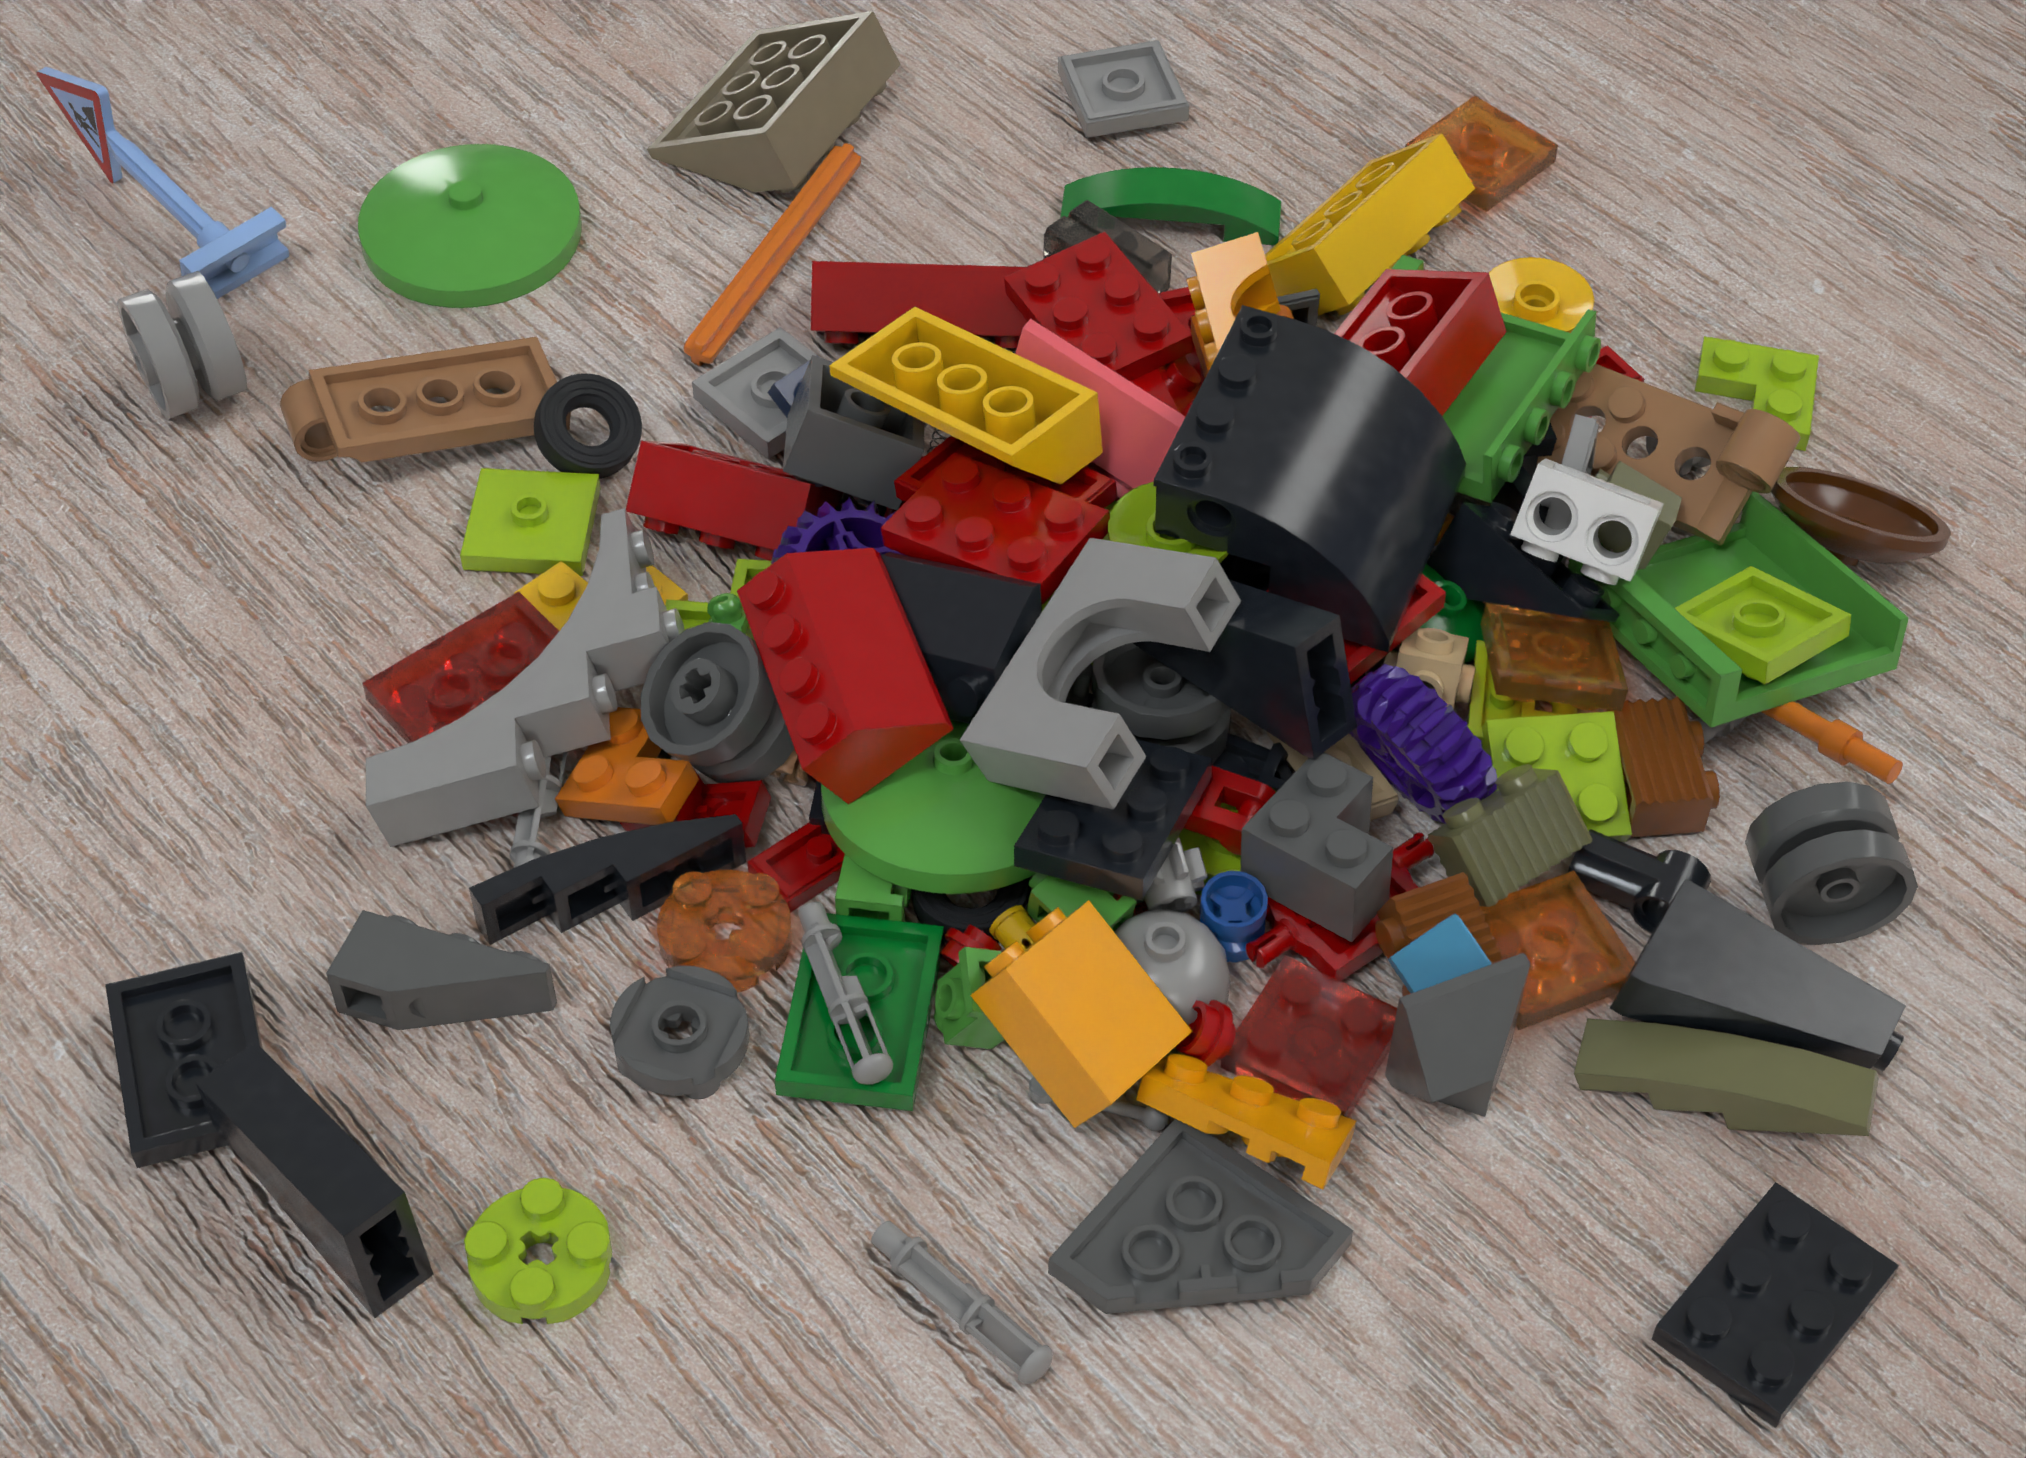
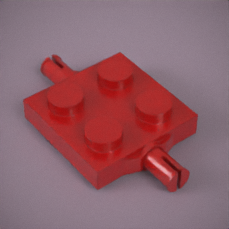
M1418 832L1414 834L1413 837L1393 849L1389 899L1419 888L1413 882L1409 870L1434 855L1433 845L1428 838L1424 840L1423 833ZM1269 897L1266 920L1271 923L1273 928L1246 944L1247 955L1252 962L1256 960L1255 966L1258 968L1266 967L1268 963L1290 949L1304 956L1333 986L1383 953L1375 931L1376 922L1380 920L1378 914L1354 941L1350 942Z

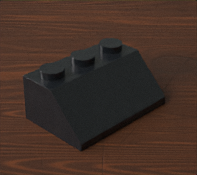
M893 552L881 555L949 718L970 724L1042 613L1041 584Z

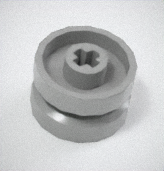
M199 271L170 280L167 283L165 294L168 310L162 300L149 289L128 295L117 301L121 322L136 367L159 410L167 420L198 408L200 395L197 380L202 389L216 401L247 390V378L232 331L214 292Z

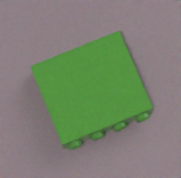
M1402 255L1392 269L1424 270V261ZM1588 309L1571 333L1501 312L1507 332L1442 416L1457 440L1466 462L1465 475L1457 492L1491 503L1505 482L1512 483L1516 479L1526 452L1532 444L1539 445L1548 430L1550 418L1558 407L1564 409L1568 405L1577 380L1583 372H1591L1598 360L1601 340L1595 337L1596 311Z
M1752 491L1742 509L1740 522L1733 525L1722 546L1694 535L1660 545L1646 568L1637 570L1631 581L1619 577L1617 584L1611 585L1588 577L1604 590L1602 599L1620 614L1616 622L1596 621L1711 728L1897 669L1909 617L1769 501ZM1569 558L1568 568L1573 573L1584 575L1581 573L1583 563ZM1753 566L1852 615L1848 637L1769 683L1764 684L1743 675L1742 669L1682 616L1675 607L1744 569Z

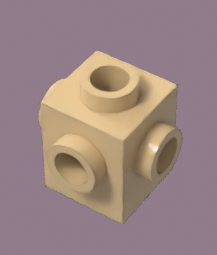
M1418 628L1402 641L1399 651L1392 650L1386 655L1384 664L1406 669L1409 674L1419 676L1424 685L1435 689L1443 701L1452 705L1453 710L1456 701L1466 704L1469 702L1476 666L1464 664L1469 642L1468 637L1453 635L1435 628Z

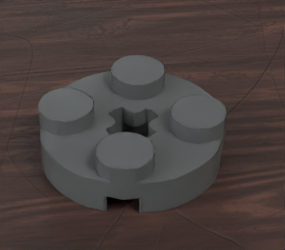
M696 966L666 968L667 976L655 978L647 984L645 976L635 981L620 995L610 1018L612 1041L620 1073L638 1086L658 1094L670 1096L685 1095L688 1098L697 1100L713 1095L719 1089L720 1082L728 1078L741 1064L749 1045L750 1034L747 1013L744 1005L737 997V990L729 980L718 973ZM682 1021L692 1023L693 1035L685 1039H670L669 1034L663 1031L666 1027L678 1028Z

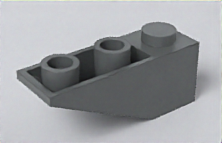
M362 910L326 973L337 1012L396 1030L553 1011L557 1004L550 964L542 962L530 953L523 951L510 953L480 944L465 934L452 933L448 935L420 927L402 916L391 915L386 917Z

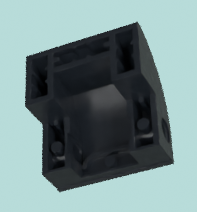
M1242 305L1154 478L1153 486L1156 487L1155 532L1177 539H1184L1190 543L1217 551H1227V554L1270 566L1269 593L1340 615L1343 639L1388 652L1465 475L1466 462L1457 440L1442 415L1416 386L1391 365L1363 347L1325 329Z

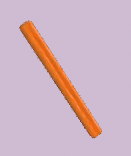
M844 143L842 147H833L685 341L684 352L691 357L692 363L698 366L703 365V363H713L860 167L861 156L854 152V146Z

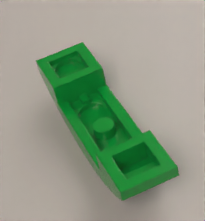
M1166 167L1113 170L1081 178L1065 185L1060 216V230L1099 233L1105 231L1106 233L1114 234L1116 217L1225 225L1223 242L1258 232L1261 244L1276 245L1279 241L1281 200L1250 184L1203 171Z

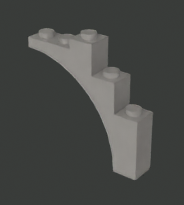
M625 508L601 515L599 551L588 585L568 621L538 658L501 691L460 719L414 742L366 758V808L390 847L539 807L538 779L546 777L544 757L611 740L609 713L617 710L615 691L644 684L649 668L664 646L685 631L678 610L675 608L667 611L657 587L654 586L649 572H646V567L654 565L652 546L644 529L635 531Z

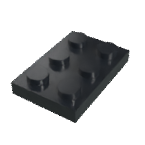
M1136 739L1146 758L1116 807L1109 809L1046 794L1014 845V866L1143 900L1211 780L1212 758L1186 752L1177 747H1166Z
M243 952L105 984L130 1150L136 1167L141 1168L228 1146L227 1141L213 1126L196 1082L212 1072L221 1062L234 1057L254 1042L263 1049L248 968Z
M1775 1182L1658 1322L1651 1340L1776 1428L1893 1280L1899 1265Z

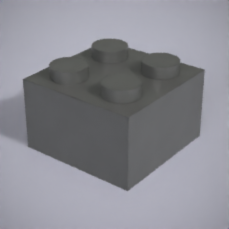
M812 355L788 413L783 472L792 474L797 480L815 484V487L827 486L850 494L853 499L866 506H869L875 500L876 507L882 505L898 510L902 500L896 496L894 480L921 459L924 452L925 422L831 376L829 365L833 362Z

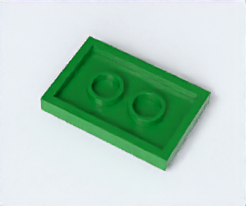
M826 913L830 923L836 924L842 933L840 944L832 950L841 975L858 977L864 994L868 998L871 1012L887 1052L893 1061V1069L884 1080L875 1084H861L853 1078L852 1069L835 1025L829 1016L828 1007L807 953L803 948L775 1076L776 1095L913 1111L941 961L940 953L944 944V926ZM866 1013L859 1021L872 1054L883 1053L869 1016ZM840 1024L839 1026L855 1065L863 1057L850 1024Z

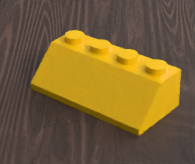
M1442 133L1370 160L1265 254L1277 297L1318 289L1320 293L1318 316L1336 310L1338 315L1349 313L1365 296L1364 291L1368 287L1373 286L1386 269H1392L1402 255L1408 256L1425 246L1431 240L1428 232L1432 228L1442 226L1455 218L1462 211L1458 204L1475 187Z
M913 307L829 365L831 376L1016 468L1058 484H1063L1103 453L1098 392L917 307Z

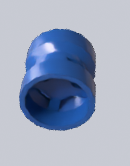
M1240 871L1218 873L1209 879L1202 889L1200 922L1213 932L1225 949L1227 962L1232 963L1248 960L1246 944L1265 934L1268 895L1263 884L1256 877Z

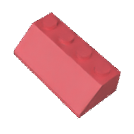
M1030 319L1022 329L1015 354L1098 392L1103 453L1085 467L1116 481L1118 498L1115 501H1118L1136 487L1154 482V478L1185 416Z

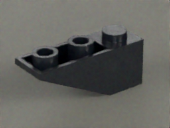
M1492 502L1490 506L1463 503L1427 561V564L1441 575L1444 580L1457 584L1464 591L1466 599L1598 621L1616 622L1620 616L1616 610L1602 599L1604 590L1596 582L1584 575L1573 573L1561 562L1564 557L1563 555L1559 554L1557 562H1552L1522 550L1521 547L1524 540L1510 535L1518 513L1502 503Z

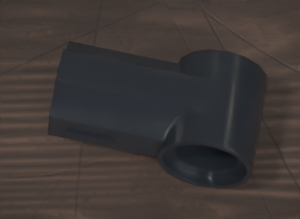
M1592 829L1589 830L1593 839L1592 842L1582 846L1579 851L1575 852L1566 877V882L1629 908L1634 921L1651 934L1686 878L1706 890L1711 883V875L1707 867L1698 858L1689 853L1679 850H1665L1659 853L1658 856H1654Z

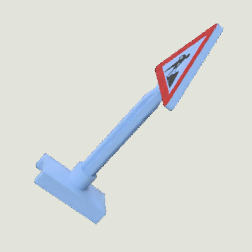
M44 67L36 72L38 78L108 180L113 184L122 179V166L197 239V245L200 248L179 260L181 276L199 271L205 277L216 298L219 299L289 257L288 248L278 240L277 232L286 228V220L274 208L270 207L234 229L229 230L222 222L214 221L133 142L124 138L115 129L109 92L105 86L49 67Z

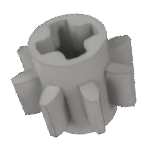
M1178 837L1143 900L1133 898L1136 904L1145 901L1148 911L1169 909L1183 913L1193 908L1197 903L1195 892L1202 891L1205 886L1203 880L1208 877L1200 849L1197 847L1183 851L1180 838Z

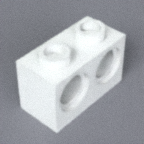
M1545 458L1537 465L1510 535L1524 540L1521 549L1531 555L1557 562L1559 554L1583 563L1581 573L1603 583L1616 585L1619 577L1631 581L1636 574L1664 503ZM1556 497L1568 504L1572 513V519L1567 528L1555 530L1547 527L1542 522L1539 515V506L1543 499ZM1614 520L1625 524L1632 535L1631 547L1619 553L1605 549L1598 538V530L1602 523Z

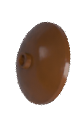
M1784 467L1771 490L1776 504L1783 513L1847 566H1857L1859 560L1880 564H1893L1926 558L1942 551L1946 547L1951 535L1947 524L1925 507L1888 489L1847 475L1808 467Z

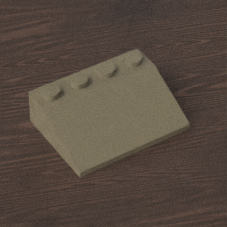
M874 11L756 30L647 148V151L653 159L754 193L779 190L781 193L793 191L806 182L808 178L807 173L819 159L830 153L835 146V140L842 132L860 119V111L866 104L885 90L887 87L886 81L901 64Z

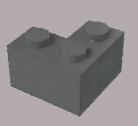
M1325 752L1316 759L1308 758L1242 828L1240 872L1256 877L1265 887L1269 898L1350 942H1353L1377 915V911L1389 900L1393 847L1367 834L1370 828L1373 777Z

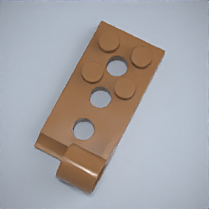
M536 336L309 370V379L293 384L284 392L280 401V408L295 450L302 458L320 462L338 456L354 458L362 463L534 435V417L537 407L544 394L557 380ZM500 388L505 394H492L485 390ZM433 397H444V399L447 402L435 403L428 399ZM374 406H388L393 408V410L377 412L370 408ZM571 412L567 415L566 418V426L568 430H570Z
M1595 364L1591 372H1583L1577 380L1568 405L1564 409L1558 407L1550 418V423L1557 440L1552 456H1538L1537 465L1545 458L1562 464L1575 414L1585 417H1603L1606 421L1604 428L1597 436L1595 460L1591 476L1595 477L1600 469L1611 474L1619 461L1623 462L1682 498L1676 521L1673 524L1674 527L1722 546L1752 491L1762 494L1771 492L1799 443L1800 435L1791 425L1765 411L1747 409L1745 412L1718 402L1711 409ZM1650 436L1658 440L1656 449L1649 456L1641 459L1627 456L1628 447L1635 439ZM1704 457L1711 461L1707 473L1698 479L1687 480L1679 476L1680 468L1691 458Z

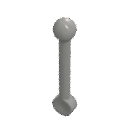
M1032 1077L1029 1082V1093L1033 1101L1039 1104L1053 1101L1035 1077ZM1116 1100L1113 1104L1102 1110L1141 1120L1148 1129L1154 1131L1165 1128L1170 1117L1150 1106L1143 1107Z

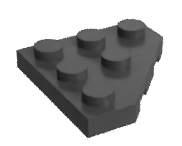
M1174 1119L1052 1254L1048 1262V1273L1105 1314L1309 1295L1349 1248L1354 1230L1211 1134L1199 1131Z

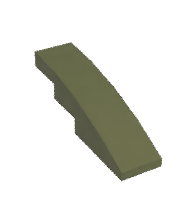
M1587 1018L1574 1071L1580 1090L1648 1093L1655 1110L1723 1113L1728 1129L1869 1136L1879 1080L1876 1070L1804 1049L1744 1036L1659 1023Z

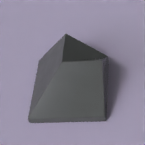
M1525 953L1399 998L1385 1072L1390 1085L1430 1103L1438 1101L1485 1117L1511 1046L1531 964Z

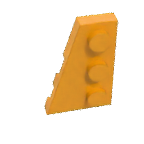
M1170 1054L1167 1057H1163L1142 1076L1136 1097L1137 1101L1207 1134H1225L1230 1130L1241 1135L1243 1142L1248 1145L1246 1153L1266 1163L1275 1161L1276 1156L1287 1157L1305 1166L1301 1180L1324 1190L1348 1150L1357 1120L1342 1116L1341 1110L1330 1102L1316 1098H1303L1297 1101L1273 1093L1274 1088L1261 1079L1250 1076H1236L1231 1079L1207 1071L1208 1066L1203 1061L1188 1055Z

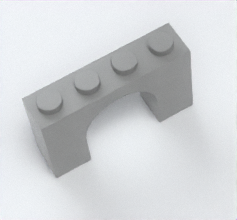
M1089 538L960 739V742L986 779L999 784L1114 809L1146 758V755L1120 714L1065 703L1068 692L1076 678L1090 663L1106 652L1125 644L1151 641L1210 652L1241 602L1217 558Z

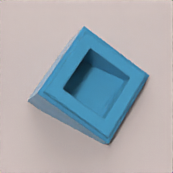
M1452 914L1388 959L1410 994L1492 964L1457 914Z

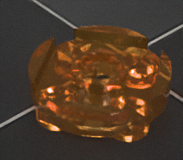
M717 870L706 873L688 872L680 876L674 882L673 893L665 900L658 915L657 935L660 954L668 968L669 964L672 967L696 966L718 973L729 980L737 990V993L758 985V976L768 972L774 965L777 971L786 961L792 944L790 910L788 904L779 893L778 883L767 874H752L739 870ZM721 923H733L742 929L732 930L729 934V939L720 940L716 938V932L711 928Z

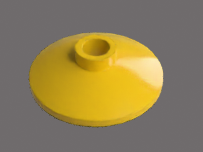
M1525 257L1501 263L1489 272L1502 313L1571 333L1588 309L1593 310L1594 294L1591 286L1580 273L1563 263L1545 258Z

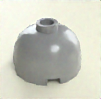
M1164 909L1140 913L1124 921L1114 931L1187 1025L1193 1023L1197 1018V1011L1192 1009L1196 1000L1207 1004L1211 1000H1217L1227 1005L1230 977L1225 949L1205 924L1189 914Z

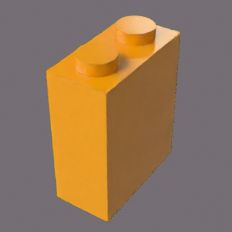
M1089 900L1067 917L1057 907L1026 931L1034 943L1024 950L1015 941L988 962L984 968L992 978L970 995L1074 1128L1113 1104L1192 1032Z

